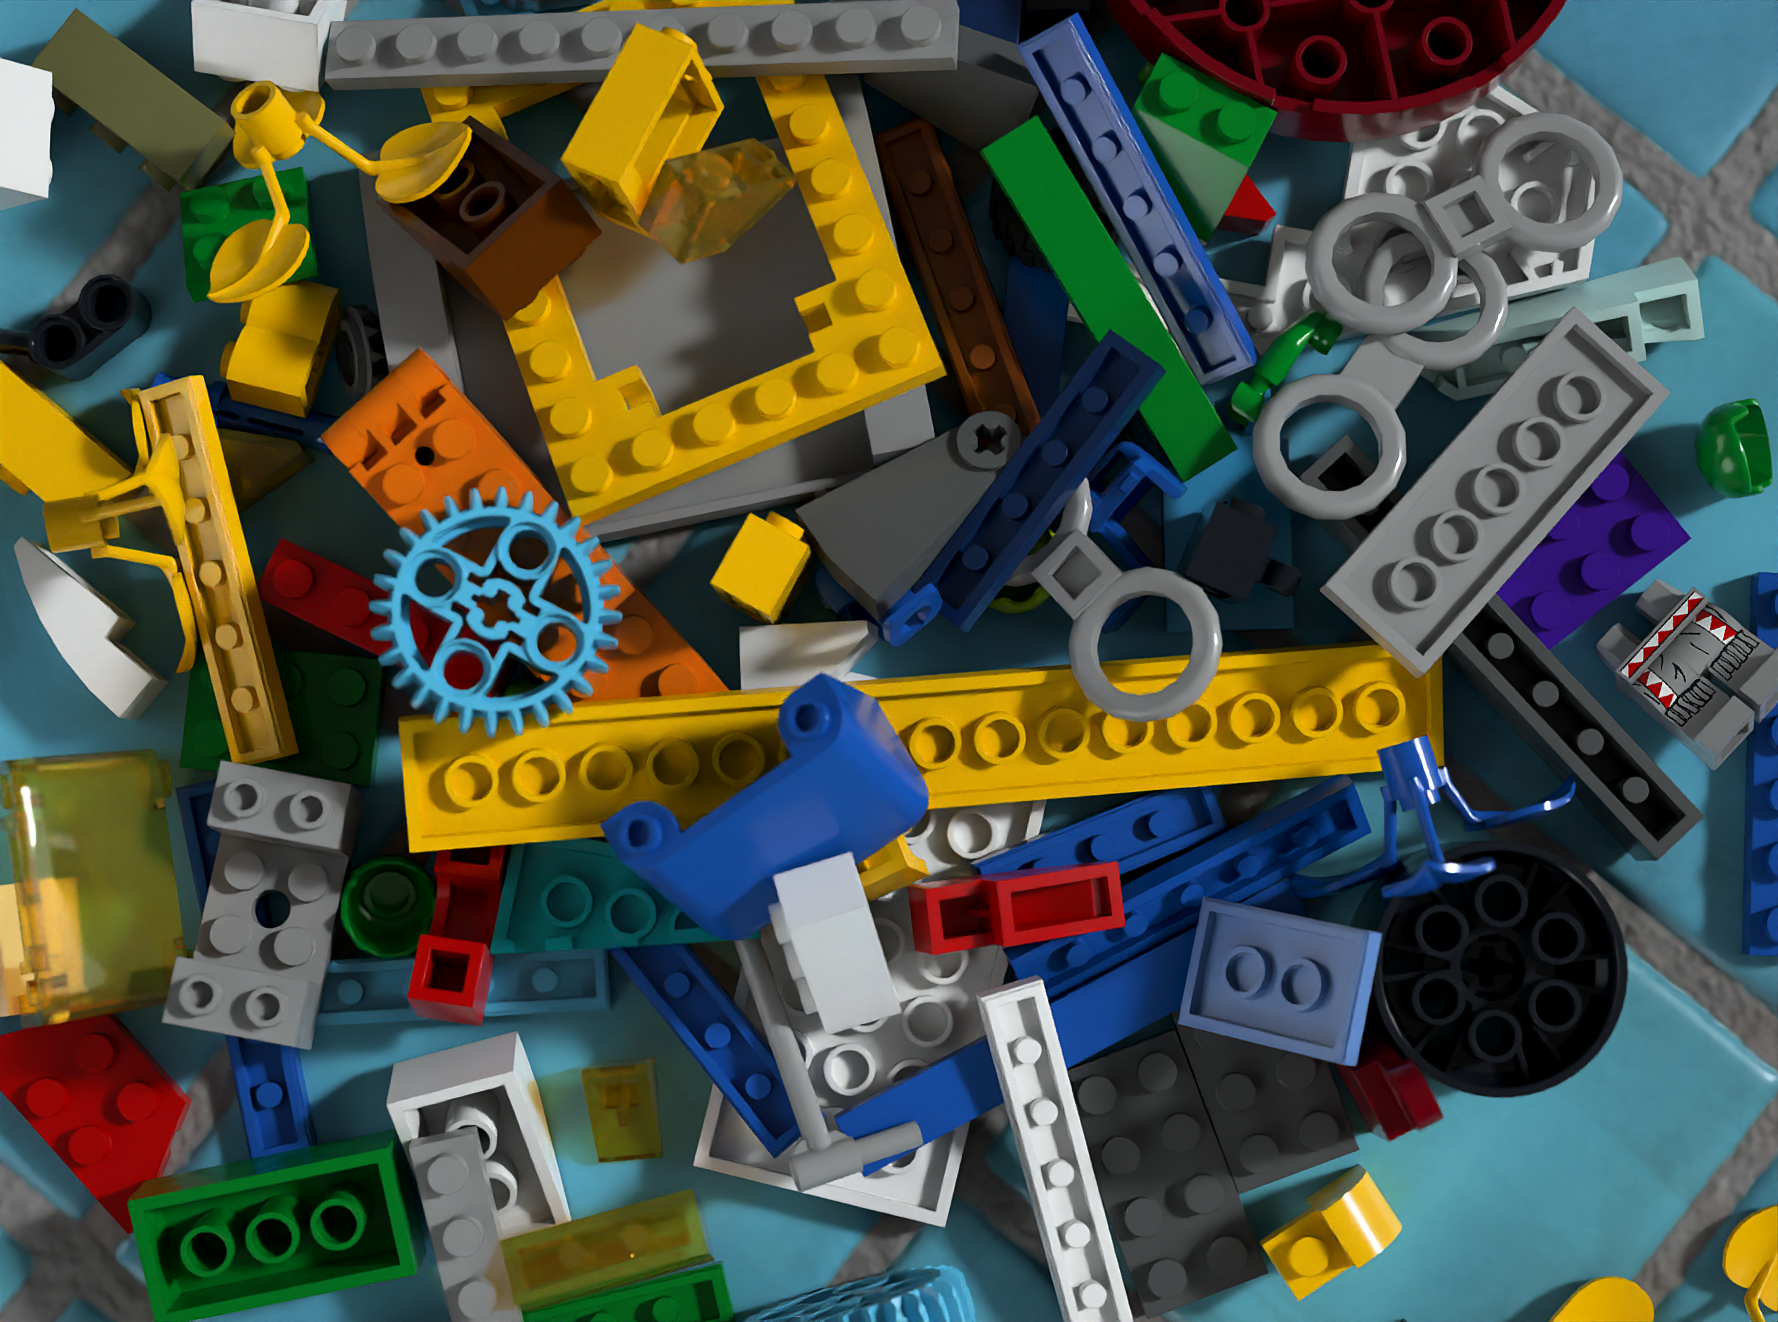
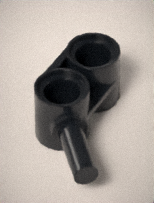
M112 274L98 275L84 285L78 302L64 313L51 314L39 319L30 331L0 328V354L28 356L31 363L39 364L42 368L62 379L81 381L92 376L96 370L147 331L152 320L151 305L141 292L121 277ZM125 295L127 298L125 313L114 322H106L104 319L106 304L116 296ZM75 334L77 341L75 352L65 361L57 362L54 354L56 344L62 337Z

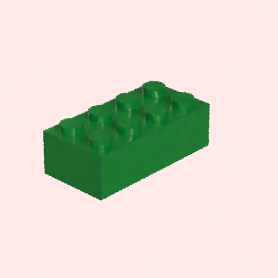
M396 1129L146 1180L127 1201L155 1322H190L416 1275L427 1252L405 1151Z

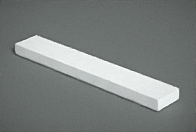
M1034 975L977 993L975 995L1063 1321L1133 1322L1043 980L1038 975Z

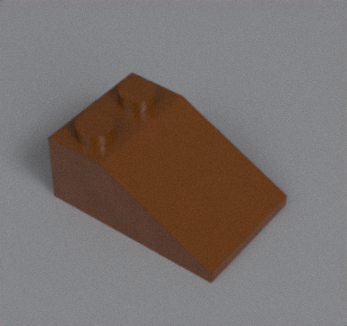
M469 115L462 123L469 125L472 129L471 141L459 164L442 185L429 195L416 201L391 203L379 198L376 202L383 211L474 297L507 322L519 310L529 306L536 299L539 291L560 271L576 262L583 255L586 247L602 231L560 176Z

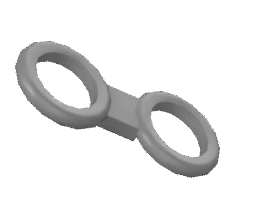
M1533 112L1511 118L1485 137L1473 159L1471 179L1424 201L1423 205L1403 195L1369 192L1342 200L1319 219L1309 237L1306 248L1305 272L1315 299L1335 320L1361 333L1392 336L1417 329L1445 308L1457 285L1458 262L1491 245L1506 239L1526 250L1560 253L1586 246L1610 227L1622 203L1623 172L1613 148L1593 127L1566 114ZM1534 141L1556 142L1575 151L1589 166L1595 181L1594 202L1591 208L1577 219L1559 224L1536 222L1519 214L1505 199L1499 184V165L1503 157L1517 146ZM1370 221L1390 222L1411 231L1426 249L1431 263L1430 281L1425 290L1409 302L1394 306L1368 304L1352 296L1337 278L1332 264L1333 247L1338 238L1353 226Z
M1411 231L1389 238L1367 258L1357 282L1358 299L1371 305L1385 306L1384 283L1387 276L1404 262L1418 257L1429 258L1424 245ZM1484 250L1458 262V267L1472 278L1480 295V317L1477 324L1464 336L1448 342H1426L1405 332L1392 336L1367 333L1366 338L1340 375L1312 374L1287 383L1263 405L1253 428V461L1265 487L1287 508L1313 519L1347 520L1375 509L1396 489L1406 465L1405 430L1396 414V409L1423 370L1449 371L1479 359L1498 341L1508 317L1507 284L1495 260ZM1314 403H1338L1355 410L1371 425L1378 440L1379 462L1374 473L1361 485L1345 491H1321L1302 483L1287 468L1280 452V431L1284 422L1298 409Z
M1021 435V437H1022V444L1024 443V441L1027 439L1028 436H1022V435ZM1001 441L991 442L977 453L980 454L985 450H989L994 455H998L1001 453ZM1086 477L1065 504L1060 527L1050 542L1034 554L1026 556L1005 585L1018 587L1039 582L1074 619L1068 643L1072 673L1090 702L1114 718L1138 723L1173 717L1198 701L1216 675L1223 646L1218 613L1202 588L1178 572L1153 567H1142L1121 572L1087 536L1093 507L1089 481ZM1145 595L1170 598L1181 606L1191 622L1194 643L1188 665L1176 681L1161 691L1143 695L1120 691L1110 684L1100 668L1097 645L1103 624L1114 609L1131 598Z

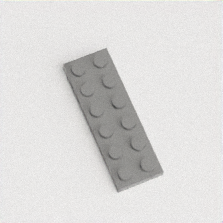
M1573 306L1319 590L1410 673L1419 678L1429 670L1671 392Z

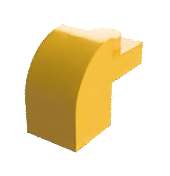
M1359 1164L1305 1199L1310 1206L1309 1209L1259 1241L1298 1301L1352 1265L1357 1269L1385 1249L1402 1229L1401 1222L1366 1169Z

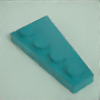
M579 838L512 844L489 954L508 955L738 940L721 939L706 932L628 868L615 854L610 843ZM763 929L743 940L761 939Z

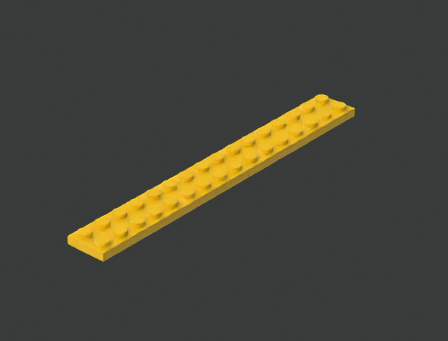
M1375 640L1221 652L1216 675L1198 701L1173 717L1145 723L1114 718L1090 702L1073 676L1071 664L844 682L877 700L925 780L929 791L927 809L1382 771L1377 750L1428 735L1437 766H1444L1442 655L1424 675L1416 678ZM1191 655L1099 662L1110 684L1122 692L1143 695L1161 691L1176 681L1188 665ZM801 685L571 703L573 713L570 715H566L553 704L546 708L548 711L549 727L545 729L535 720L533 714L523 716L524 728L522 736L515 735L510 726L509 719L499 720L496 736L488 738L484 719L475 718L474 724L467 734L460 733V713L451 712L450 716L440 725L433 721L434 714L399 716L398 724L410 853L603 837L605 834L600 824L626 806L638 801H652L668 808L676 817L682 830H685L792 757L778 729V713L784 700Z

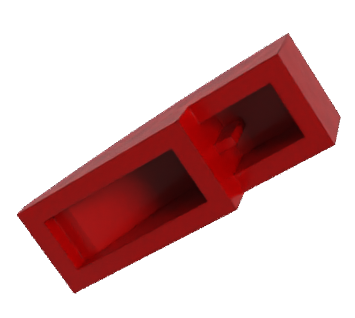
M1118 861L1023 869L907 885L915 951L930 955L990 945L1009 947L1125 927Z

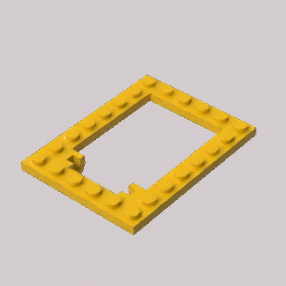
M602 0L577 12L795 3L794 0ZM824 74L755 77L836 278V281L794 298L809 330V338L813 345L814 353L670 413L661 415L651 388L637 365L596 380L558 274L539 291L536 299L529 306L519 310L507 322L502 319L572 517L578 516L581 519L580 527L947 375ZM586 82L420 88L432 123H462L470 115L509 142L501 118Z

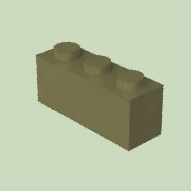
M75 8L30 65L34 68L52 72V98L56 107L70 117L79 108L95 120L89 129L92 134L118 154H121L125 147L129 146L145 158L138 168L168 192L176 183L187 191L201 188L233 147V137L237 133L225 120L77 8Z

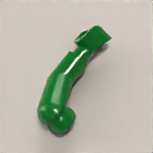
M1310 310L1302 315L1273 340L1252 368L1251 372L1254 375L1249 383L1243 380L1240 382L1227 405L1229 416L1246 428L1249 421L1254 423L1262 409L1266 391L1283 381L1307 344L1313 346L1317 352L1327 355L1344 330L1343 325L1336 320L1326 317L1327 312L1320 310Z

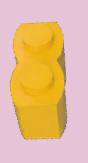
M298 280L281 284L276 289L257 298L242 301L240 321L245 326L237 342L228 341L220 362V376L226 379L232 400L303 418L307 417L316 398L325 363L335 345L337 324L342 320L344 313L339 288L306 280Z

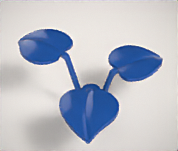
M1428 735L1377 750L1376 752L1387 783L1386 786L1380 787L1384 800V852L1360 870L1347 874L1312 877L1293 873L1291 874V881L1294 885L1295 893L1302 898L1330 896L1369 883L1403 866L1402 858H1397V800H1399L1403 812L1412 809L1416 810L1431 861L1425 860L1412 878L1381 888L1383 898L1423 894L1439 888L1446 882L1454 884L1476 878L1496 867L1494 859L1492 857H1484L1461 865L1445 864L1427 806L1441 801L1437 788L1440 787L1466 823L1463 824L1465 832L1535 820L1558 810L1567 804L1574 795L1576 788L1574 776L1571 774L1554 792L1525 808L1515 811H1475L1468 806L1451 782L1447 767L1438 770Z

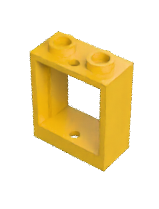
M635 24L561 158V161L597 216L651 239L654 237L724 108L712 82L713 78L706 70L697 52L696 43L676 29L663 27L659 32L642 24Z

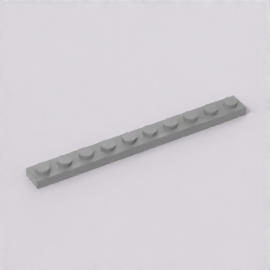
M883 0L331 21L324 79L333 91L604 82L636 23L659 32L663 27H670L687 35L696 43L697 52L712 78L957 70L960 10L957 0Z

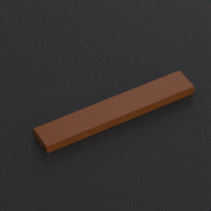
M918 117L874 135L873 140L880 167L970 416L983 411L1003 413L1016 422L1022 436H1029L1040 422L1041 417L935 126L922 117ZM984 436L978 438L982 449L991 443Z

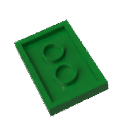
M197 641L195 661L190 670L179 767L219 771L221 760L232 762L202 642ZM273 648L299 753L250 766L346 784L374 786L388 666H382L377 658Z

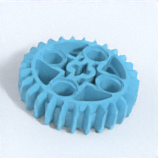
M498 487L494 497V505L484 506L483 499L478 490L473 488L470 489L469 494L470 508L461 511L455 501L450 496H446L443 500L447 517L438 521L426 509L421 510L419 513L426 530L420 536L405 527L399 530L401 538L408 547L406 553L402 554L390 549H386L383 553L386 561L396 568L394 576L387 574L374 575V584L389 592L388 599L370 601L369 610L381 616H388V624L375 627L370 632L371 637L375 640H392L393 647L383 652L378 657V660L382 666L395 665L401 662L404 669L395 676L391 683L397 690L415 682L419 688L414 693L410 703L415 709H419L427 704L431 698L438 702L433 721L439 725L450 716L452 711L460 713L459 730L462 734H467L474 724L475 718L484 719L488 738L496 736L499 720L509 719L510 726L516 736H522L524 728L523 716L533 714L535 720L545 729L549 727L548 711L546 709L548 706L555 704L566 715L573 713L570 699L567 696L571 689L586 697H590L593 694V688L587 679L583 677L587 670L606 675L609 667L602 659L595 656L597 649H617L618 640L609 634L602 633L603 625L610 626L622 622V613L612 609H604L603 602L618 597L621 592L620 586L613 584L600 585L598 579L606 575L613 568L611 559L598 560L592 563L589 556L599 545L600 540L597 536H591L578 543L574 537L580 527L581 519L578 516H574L566 521L562 527L556 524L558 503L555 501H551L543 509L541 515L533 512V495L530 491H525L518 507L509 506L505 487ZM505 528L484 567L467 560L449 549L443 548L451 540L472 531ZM533 537L539 539L547 547L549 552L547 559L540 567L525 570L518 568L512 563L509 557L510 549L521 538ZM560 558L564 559L571 569L580 589L583 606L582 622L572 614L541 599L557 570ZM433 564L445 565L455 574L453 588L442 597L432 598L425 596L417 588L419 574L424 568ZM499 567L514 584L532 587L529 593V603L531 609L539 614L538 617L525 611L526 601L519 588L509 581L499 578L493 579ZM474 579L484 585L480 588L471 583V580ZM500 597L507 598L508 612L512 617L516 618V623L511 621L509 624L499 620L493 629L485 627L486 618L484 612L477 607L476 602L480 604L486 602L494 605ZM411 602L422 611L451 625L435 654L431 668L421 657L413 639L410 626ZM456 608L467 613L466 620L468 626L476 638L483 643L500 646L493 660L487 649L478 642L460 639L465 627L461 616L455 613ZM554 627L567 629L573 634L577 644L575 652L571 657L560 662L545 659L537 649V642L541 634ZM510 637H513L523 644L520 647L512 642H508ZM459 655L474 656L483 665L482 679L475 687L469 690L452 688L445 681L447 664ZM509 657L544 675L552 677L543 685L520 695L503 698L486 697L495 685Z
M928 1265L919 1269L911 1267L899 1272L892 1270L873 1277L869 1275L864 1279L852 1282L846 1281L841 1285L823 1288V1290L811 1294L800 1295L799 1298L779 1302V1305L776 1307L763 1309L760 1314L748 1316L746 1321L743 1322H976L971 1294L969 1287L966 1286L963 1273L953 1266L940 1265L933 1267Z

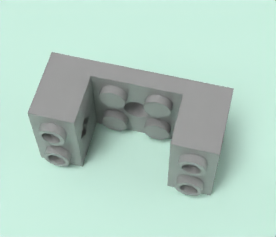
M221 760L206 824L221 833L194 956L193 959L176 956L162 1023L311 1050L340 918L341 895L344 885L348 880L366 798L354 786ZM268 893H283L290 903L289 917L279 927L264 928L256 917L257 903Z

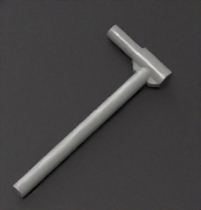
M761 939L734 941L803 1141L797 1144L793 1155L788 1158L791 1174L798 1191L803 1192L863 1171V1165L922 1146L923 1138L915 1120L857 1140L837 1130L828 1132Z

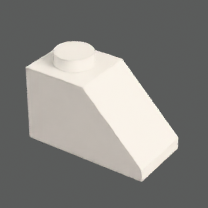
M868 620L739 627L741 690L803 685L820 672L841 681L878 641V627Z

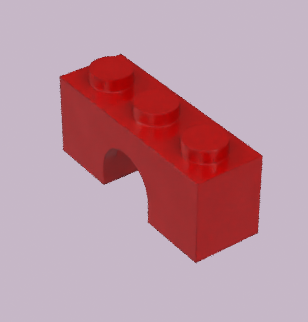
M512 844L438 850L434 873L437 878V897L433 921L429 934H420L407 999L417 1017L482 1026L496 956L489 954Z

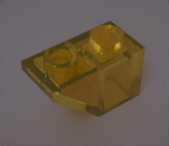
M755 138L668 159L662 165L638 224L681 265L727 251L793 188L797 177L777 160V156L772 149L758 142Z

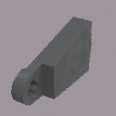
M828 0L827 3L883 0ZM959 25L957 70L866 73L863 81L978 153L1025 123L1039 93V88L1016 47L1018 44Z
M996 411L976 413L967 418L962 425L795 509L798 526L805 531L803 536L807 538L806 541L832 578L879 620L924 575L1021 447L1022 437L1020 429L1012 418ZM984 436L990 442L1002 438L1000 440L1001 453L994 455L993 452L985 450L978 454V438Z

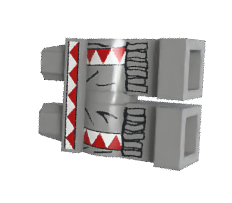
M1657 579L1641 595L1636 603V611L1656 626L1654 630L1641 641L1621 624L1617 623L1598 641L1596 653L1609 670L1615 674L1618 691L1631 701L1633 700L1651 718L1715 771L1754 729V720L1760 723L1777 705L1778 648L1774 650L1746 630L1726 611L1710 603L1709 598L1695 587L1685 595L1680 590Z

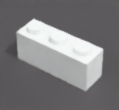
M852 852L773 875L780 902L768 905L769 913L778 942L783 946L792 979L796 980L806 1015L818 1011L826 1035L901 1013L888 963Z

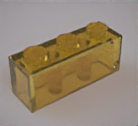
M692 1188L500 1240L514 1305L526 1312L715 1261L701 1200Z

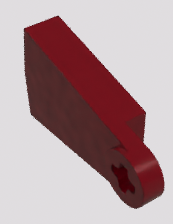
M1365 1018L1356 1066L1342 1065L1334 1062L1333 1064L1370 1133L1390 1142L1413 1129L1420 1132L1444 1119L1431 1089L1411 1058L1402 1060L1369 1020Z

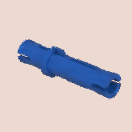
M161 371L160 374L156 375L152 387L180 378ZM217 380L212 385L205 384L217 432H220L224 427L335 456L321 438V434L341 417L340 415L337 417L310 410L307 417L303 418L234 401L231 399L226 382Z

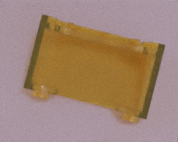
M152 748L27 757L0 762V801L3 810H11L10 815L0 818L1 832L7 831L24 955V961L19 962L20 975L34 974V980L26 981V994L18 996L22 1028L45 1026L163 1006L166 1004L176 956L193 959V949L185 950L164 799L172 794L171 770L166 759L158 760Z

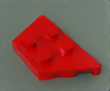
M108 1006L0 1035V1091L128 1235L133 1233L134 1230L127 1201L146 1180L162 1177L171 1154L170 1145L175 1133L182 1127L192 1100Z

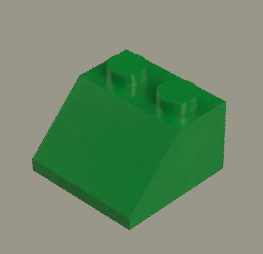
M1162 52L1136 100L1131 114L1201 245L1206 247L1250 168L1278 112L1228 88L1217 80Z

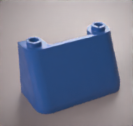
M820 672L794 690L784 700L778 713V729L783 742L792 755L785 762L685 830H682L676 817L668 808L652 801H638L628 805L600 824V827L615 854L628 868L706 932L726 940H743L772 923L768 905L780 902L773 875L852 852L855 865H858L914 827L923 818L929 801V791L925 780L874 697Z

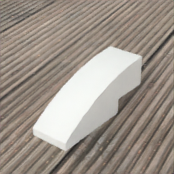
M21 536L13 547L22 578L40 621L60 654L86 687L118 718L137 721L168 684L164 677L121 643L137 622L43 544Z

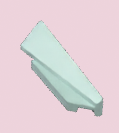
M1673 257L1583 282L1582 284L1508 303V317L1498 341L1479 359L1449 371L1423 370L1420 376L1432 382L1438 391L1455 401L1495 393L1573 306L1636 362L1645 361L1647 359L1644 343L1705 338L1698 279L1682 258ZM1481 311L1405 333L1426 342H1448L1469 332L1477 324Z

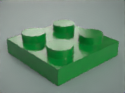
M301 166L275 172L290 213L288 224H302L310 234L309 248L304 260L295 273L284 283L319 276L310 183L304 168ZM263 175L180 193L185 282L194 303L209 300L206 295L210 291L211 267L224 241L234 231L250 222L260 219L273 221L275 208Z

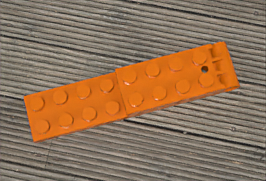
M420 347L413 351L321 434V438L328 448L350 469L349 472L394 522L400 528H408L419 536L426 530L419 512L426 509L438 521L447 517L443 500L446 496H450L455 501L460 511L470 508V489L473 488L478 490L483 499L484 506L494 505L497 488L505 487L509 506L518 507L525 491H530L533 495V512L541 515L543 509L551 501H555L558 503L555 523L562 527L566 521L572 518L571 512L454 384L441 367ZM424 446L430 447L435 455L434 461L430 465L423 463L419 457L420 450ZM582 526L579 527L574 539L580 543L592 535ZM505 528L472 531L451 540L443 548L449 549L467 560L484 567ZM524 537L513 544L509 557L518 568L531 570L540 567L546 561L549 552L545 544L539 539ZM599 544L596 550L589 556L591 562L611 559L613 564L611 571L598 578L600 585H618L621 591L618 597L603 602L604 609H612L622 613V622L610 626L603 625L602 633L616 638L618 646L615 650L597 649L595 656L602 659L609 667L606 675L587 670L583 677L587 679L593 688V694L590 697H586L571 689L567 693L570 702L578 703L732 691ZM560 558L557 570L541 599L572 614L582 622L583 606L580 589L571 569L564 559ZM434 564L447 580L454 585V572L445 565ZM499 567L493 579L499 578L514 584ZM474 579L471 580V583L480 588L484 585ZM514 584L520 589L525 598V611L538 617L539 614L531 609L529 603V593L532 587ZM500 597L494 605L486 602L482 604L476 602L477 607L484 612L486 622L492 629L499 620L509 624L511 621L516 623V618L512 617L508 612L507 598ZM560 627L544 631L537 642L539 653L545 659L553 662H560L570 658L577 646L573 634L567 629ZM510 637L508 642H512L520 647L523 644L513 637ZM527 666L537 678L540 676L545 682L552 678Z

